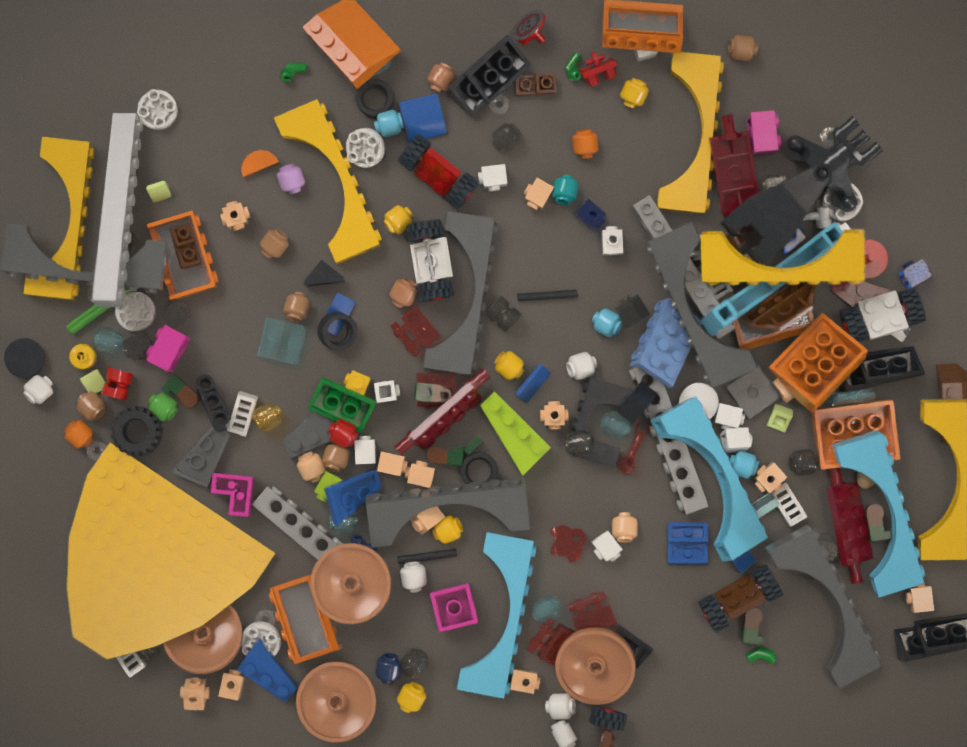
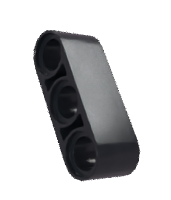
M207 374L200 375L196 380L198 396L214 430L223 432L229 427V413L213 378ZM206 382L210 384V387L203 389L200 387V384ZM216 400L218 404L216 406H210L208 405V401ZM223 417L226 421L223 424H218L215 420Z

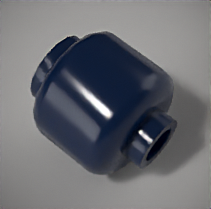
M384 653L383 656L377 659L375 672L377 678L381 679V682L385 684H392L393 681L400 679L402 660L394 653Z

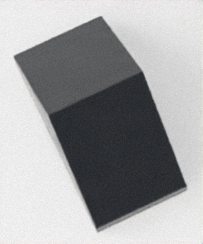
M321 259L304 280V285L307 287L343 283L345 278Z
M641 381L617 413L633 425L657 393Z

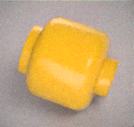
M636 78L627 80L620 93V97L624 100L623 104L630 108H635V105L642 106L649 93V89L646 87L647 83Z
M396 205L385 213L383 223L391 234H401L407 230L406 225L412 223L411 217H413V214L408 207L403 208L400 205Z
M78 344L71 349L69 359L74 367L87 370L95 365L97 354L93 347L87 344Z
M512 351L501 352L494 362L496 372L506 380L518 379L524 372L523 360Z
M452 515L445 516L432 529L434 538L440 540L443 544L459 539L461 532H463L461 521L458 517L455 518Z
M416 682L403 685L397 696L400 709L406 713L420 710L426 699L424 688Z

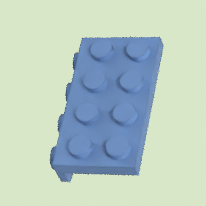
M671 298L660 300L655 305L653 317L648 320L646 324L647 329L640 337V344L632 354V361L630 363L631 367H640L669 388L674 386L691 349L687 339L690 335L687 329L683 330L679 321L682 317L679 311L675 312L671 304L673 300ZM694 315L698 323L702 325L701 319Z

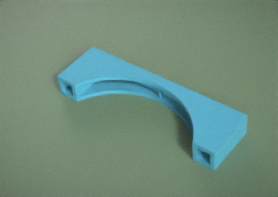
M836 222L832 223L775 267H796L818 259L836 244L843 231ZM787 281L779 282L776 285H769L767 282L749 285L714 308L700 322L710 336L713 337L784 286Z
M697 397L686 399L653 418L651 422L659 438L675 439L695 449L708 462L717 477L723 497V519L714 546L722 562L733 560L766 540L768 537L765 533V528L760 523L756 510L751 505L747 492L743 489L738 474L734 472L730 459L724 452L721 441L716 436L712 423L707 418L703 405Z
M876 430L834 443L832 447L836 461L841 467L857 470L870 477L879 486L887 500L892 522L891 538L881 562L869 574L874 593L878 597H882L924 584L923 577L925 576L923 566L919 565L917 559L920 558L918 548L913 545L912 540L915 539L913 530L907 524V521L910 519L907 510L903 509L902 502H904L903 494L901 491H898L896 485L899 483L896 472L892 471L891 465L894 463L891 454L887 453V438L885 434L882 435L881 432Z
M491 532L486 533L483 552L496 563L506 580L510 596L509 619L500 641L492 651L478 662L461 668L457 690L503 699L505 694L509 695L511 683L507 682L508 675L513 674L514 663H511L512 655L517 653L518 643H515L516 635L520 636L522 624L518 622L520 615L524 616L526 604H522L523 596L528 595L529 585L526 584L527 576L531 577L533 565H530V559L535 557L537 547L533 545V540Z

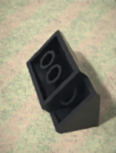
M506 35L447 88L452 100L470 116H473L486 103L490 104L531 63L510 36Z
M914 346L867 352L866 359L839 386V391L843 393L923 376L925 371Z
M967 614L914 621L913 627L894 629L898 660L908 662L967 649Z

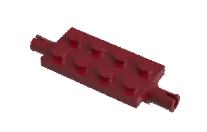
M733 114L720 116L724 133L719 136L709 137L722 216L731 214L749 197L759 193L749 130L735 131ZM748 225L740 233H746L745 230L750 232L752 229Z
M482 368L474 377L465 382L464 387L414 431L410 430L407 436L396 444L394 448L402 456L414 444H418L423 450L431 447L440 435H444L450 430L451 425L462 420L468 410L479 405L482 396L478 393V388L491 376Z
M840 467L829 468L831 485H829V488H826L841 565L842 567H848L851 584L861 583L864 581L860 564H862L861 562L872 560L873 554L859 485L857 481L843 482Z

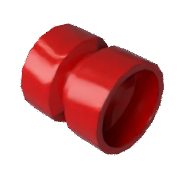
M108 367L106 374L108 382L104 383L101 394L126 401L129 392L127 386L131 385L133 374Z

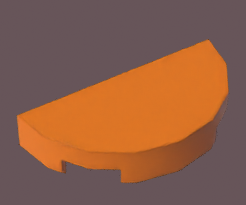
M253 151L243 161L241 169L243 178L280 162L269 151Z

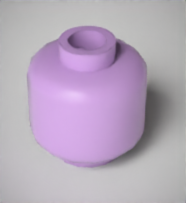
M294 163L279 168L280 171L277 173V179L281 190L289 191L290 194L301 191L300 187L305 184L301 168L295 166Z

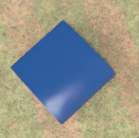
M437 93L399 102L409 143L418 134H421L426 139L447 134Z
M668 522V565L708 564V523Z

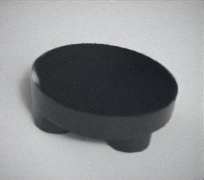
M20 338L9 344L4 354V362L7 369L13 375L29 378L41 372L45 362V354L42 346L36 341Z

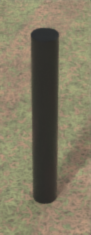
M576 290L517 294L518 301L577 297Z
M448 549L397 556L398 564L413 561L456 557L457 550Z

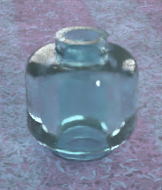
M100 327L98 331L94 332L93 347H96L98 352L113 354L116 353L118 347H122L123 336L119 335L118 329Z
M612 410L608 414L605 413L603 415L600 427L605 435L621 439L624 435L629 434L631 424L617 411Z
M329 514L330 530H333L335 534L352 533L354 526H358L357 514L348 515L339 526H334L332 515Z
M544 595L533 604L534 612L532 615L537 622L541 621L544 624H550L561 616V609L563 607L556 596Z

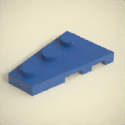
M371 469L324 487L334 526H339L348 515H352L356 511L358 506L366 502V496L377 493L382 488L377 469Z
M259 638L239 664L237 671L286 703L298 685L284 667L278 664L274 659L275 656L265 648L263 641Z

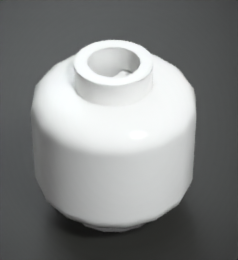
M587 352L570 356L569 361L566 363L569 376L574 377L576 380L593 376L597 367L595 357H591Z
M35 375L24 385L23 394L32 404H42L53 394L51 388L53 383L47 376L42 378L39 375Z
M417 561L404 564V567L400 570L403 588L410 590V592L421 591L422 587L427 584L425 567Z
M567 693L552 694L549 701L545 703L546 713H549L554 720L570 719L576 711L575 699L571 698Z

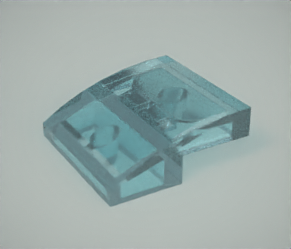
M266 317L257 356L299 365L308 327Z
M872 389L834 393L832 398H829V403L831 407L873 402L875 392Z

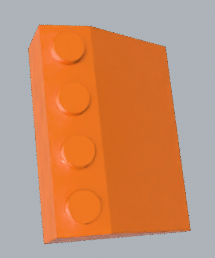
M341 0L318 13L302 27L307 36L356 89L362 86L401 51L355 0Z
M821 313L769 366V369L798 402L811 413H814L866 359L868 350L825 314Z
M884 399L821 407L814 413H811L821 470L841 467L836 461L832 444L876 430L881 432L882 435L885 434L887 438V453L891 454L893 460H900L893 400Z

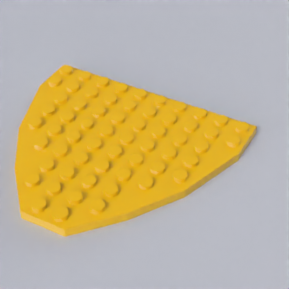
M109 443L86 477L69 535L67 593L73 637L105 659L155 647L203 626L252 588L275 555L273 551L130 455H126L127 453L119 451V448L112 443Z

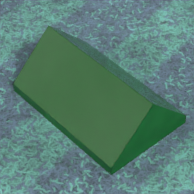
M322 377L307 409L335 422L339 419H344L354 424L356 431L361 433L377 401Z

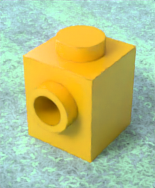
M352 370L351 374L347 373L343 384L346 385V388L365 396L372 379Z

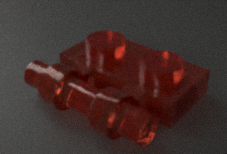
M416 305L401 317L405 322L402 327L397 322L390 326L396 338H400L405 345L404 348L408 352L410 351L414 357L420 353L416 347L420 342L426 349L441 337ZM408 329L416 336L413 341L405 333Z
M417 373V383L452 387V393H456V373ZM417 401V407H425V409L441 407L444 404L442 402Z
M604 591L598 594L596 592L592 593L590 597L581 600L578 598L573 603L567 605L569 612L578 610L579 615L572 617L576 631L586 628H605L616 624L610 605L601 606L600 601L607 599ZM591 604L595 605L596 609L584 612L583 607Z
M549 617L545 623L541 624L537 635L529 641L530 645L527 651L533 654L536 649H539L538 657L555 666L559 648L575 631L561 623L555 629L552 628L555 621ZM546 635H549L550 637L548 638V640L545 643H543L542 640L544 639V637Z

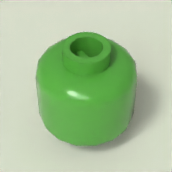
M161 392L158 395L153 394L148 400V410L153 412L152 415L156 416L160 421H170L178 411L176 400L165 392Z

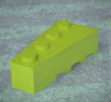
M495 391L480 405L523 476L551 447Z

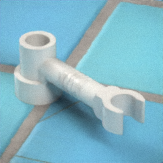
M817 207V212H808L804 218V221L816 220V228H827L832 224V219L829 217V207Z

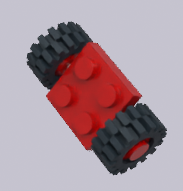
M418 134L404 149L397 162L409 171L414 169L419 163L414 174L443 198L447 195L445 200L458 210L474 192L479 181L466 172L457 182L456 180L460 176L461 171L430 148L432 143L421 134Z

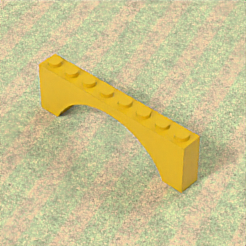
M687 52L672 54L670 74L683 83L693 96L701 117L702 133L698 153L689 169L680 178L658 190L657 207L661 211L704 215L705 210H709L710 199L707 198V190L711 191L712 179H709V171H713L709 137H713V132H717L718 120L714 119L715 112H719L720 101H716L717 93L721 92L722 81H718L719 74L723 73L724 62H720L721 56Z
M318 99L276 116L274 119L283 139L298 140L313 146L331 161L339 173L345 197L344 214L337 233L328 244L336 264H339L379 247V241L382 238L378 229L373 230L371 225L374 222L370 211L366 212L363 205L367 203L363 194H358L355 188L359 186L355 175L350 176L348 169L351 166L347 157L343 158L340 153L343 147L339 139H334L332 133L336 131L332 122H327L325 115L328 114L324 103L319 104Z
M42 137L40 157L50 163L63 179L69 194L71 208L67 235L63 244L51 259L64 268L81 272V265L78 264L79 257L83 256L81 239L85 237L86 226H83L84 218H87L88 215L86 198L90 197L88 180L92 178L93 168L90 167L91 159H94L95 148H93L90 142ZM25 276L23 293L25 295L74 300L75 296H78L79 285L66 283V279H58V282L46 281V277L39 276L38 280L28 279Z
M844 229L836 244L823 256L810 263L789 268L770 267L756 263L738 252L728 241L723 231H703L701 234L702 282H707V285H718L719 282H727V285H738L739 282H747L748 285H757L759 282L776 285L787 281V284L790 285L799 284V281H808V284H819L820 281H828V284H839L840 281H848L849 284H859L865 279V230Z
M967 399L921 400L920 420L937 430L950 446L955 459L957 480L955 493L948 510L932 528L918 536L917 548L920 560H967Z

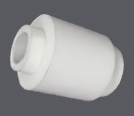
M564 719L551 726L553 730L551 732L559 747H573L576 745L577 737L569 722L566 723Z

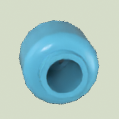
M395 110L379 113L377 121H374L376 132H381L384 138L399 135L401 129L404 128L401 114Z
M603 309L600 313L596 312L592 319L594 330L606 337L618 335L623 325L620 315L609 309Z
M740 450L736 455L732 454L730 457V464L739 477L748 479L751 475H755L759 461H756L754 454Z

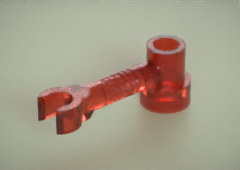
M640 422L636 426V435L627 457L622 459L619 464V470L625 475L633 473L636 453L643 436L649 431V426H647L646 431L641 432L639 430ZM628 462L631 466L627 467L625 463Z

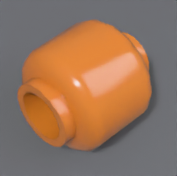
M592 129L577 130L576 134L572 136L573 152L580 155L582 159L592 158V154L596 153L599 149L597 134L592 132Z
M72 420L64 429V439L76 449H80L83 446L87 448L94 440L92 438L93 429L83 420Z

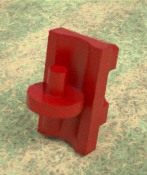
M594 51L590 52L591 58L585 60L586 65L589 67L579 70L581 76L590 87L599 83L597 74L600 72L604 73L606 80L617 76L615 66H617L616 61L612 57L604 60V54L597 56Z

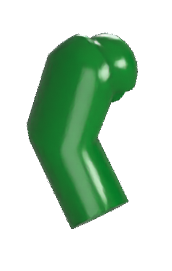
M577 52L572 54L565 65L567 77L571 81H578L581 78L577 65L582 56Z
M288 63L280 73L281 80L289 82L297 72H307V63Z
M758 647L746 654L750 663L761 658L766 660L768 664H773L777 659L775 652L765 647Z

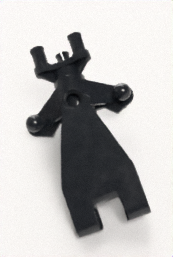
M851 116L840 127L837 126L832 130L834 146H831L828 150L801 136L793 135L789 137L786 144L791 159L794 161H805L810 166L809 170L749 197L720 223L732 238L748 225L757 234L761 241L747 252L754 262L764 265L790 242L824 187L828 186L832 191L831 205L845 212H851L856 208L857 200L846 170L851 167L850 165L866 169L871 164L870 162L884 150L875 141L863 153H858L857 150L871 138L866 135L861 140L860 138L866 134L862 129L850 141L847 140V136L860 126V123L854 116Z

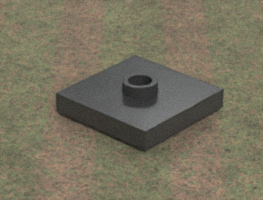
M757 365L758 368L742 375L726 387L738 406L743 409V413L748 420L781 397L759 365Z

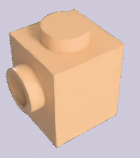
M536 178L533 185L529 184L523 193L526 195V205L534 210L538 208L542 210L554 187Z
M381 452L377 471L401 476L402 472H406L408 461H404V456Z
M416 461V464L412 463L411 467L407 466L405 478L408 479L407 483L430 488L435 468L428 467V463Z
M435 506L420 512L410 520L413 528L422 535L444 519L445 516Z
M924 583L908 588L906 602L907 605L910 604L911 612L934 611L931 586H925Z
M513 669L510 690L534 694V690L539 689L540 678L537 677V672Z
M229 669V672L225 671L219 697L238 701L241 696L245 675H242L235 669Z

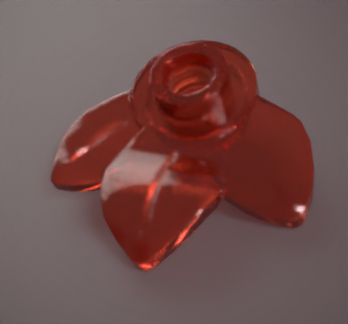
M566 525L556 526L551 529L550 533L556 538L551 548V554L555 556L567 555L570 563L578 560L582 554V546L586 542L585 532L579 528L570 529ZM575 534L580 535L578 542L573 541Z

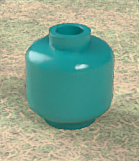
M563 175L555 179L554 188L551 193L555 202L563 206H568L575 202L579 189L578 182L570 175Z

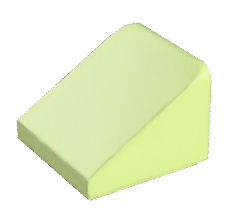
M165 181L146 187L153 202L171 197L168 183Z
M99 369L80 378L86 390L96 394L102 391L103 385L106 383Z
M775 404L767 426L785 433L793 417V410Z

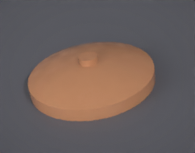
M356 543L341 544L329 549L316 562L310 580L311 593L315 604L327 617L344 624H357L371 619L384 607L391 590V576L385 561L373 549Z
M228 605L203 626L164 642L165 651L171 661L182 670L195 674L216 672L227 666L240 649L243 634L241 621L235 609Z
M586 628L570 635L559 648L555 664L558 681L566 693L580 702L592 705L607 704L623 696L634 680L636 667L635 657L629 644L618 634L603 628Z
M340 661L321 664L311 670L299 686L296 697L298 716L304 727L321 740L328 742L351 740L360 735L372 721L376 710L374 686L369 677L352 664Z

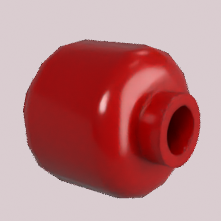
M339 419L336 423L332 422L327 432L331 434L329 437L330 442L343 448L349 445L352 446L358 434L356 426L344 419Z

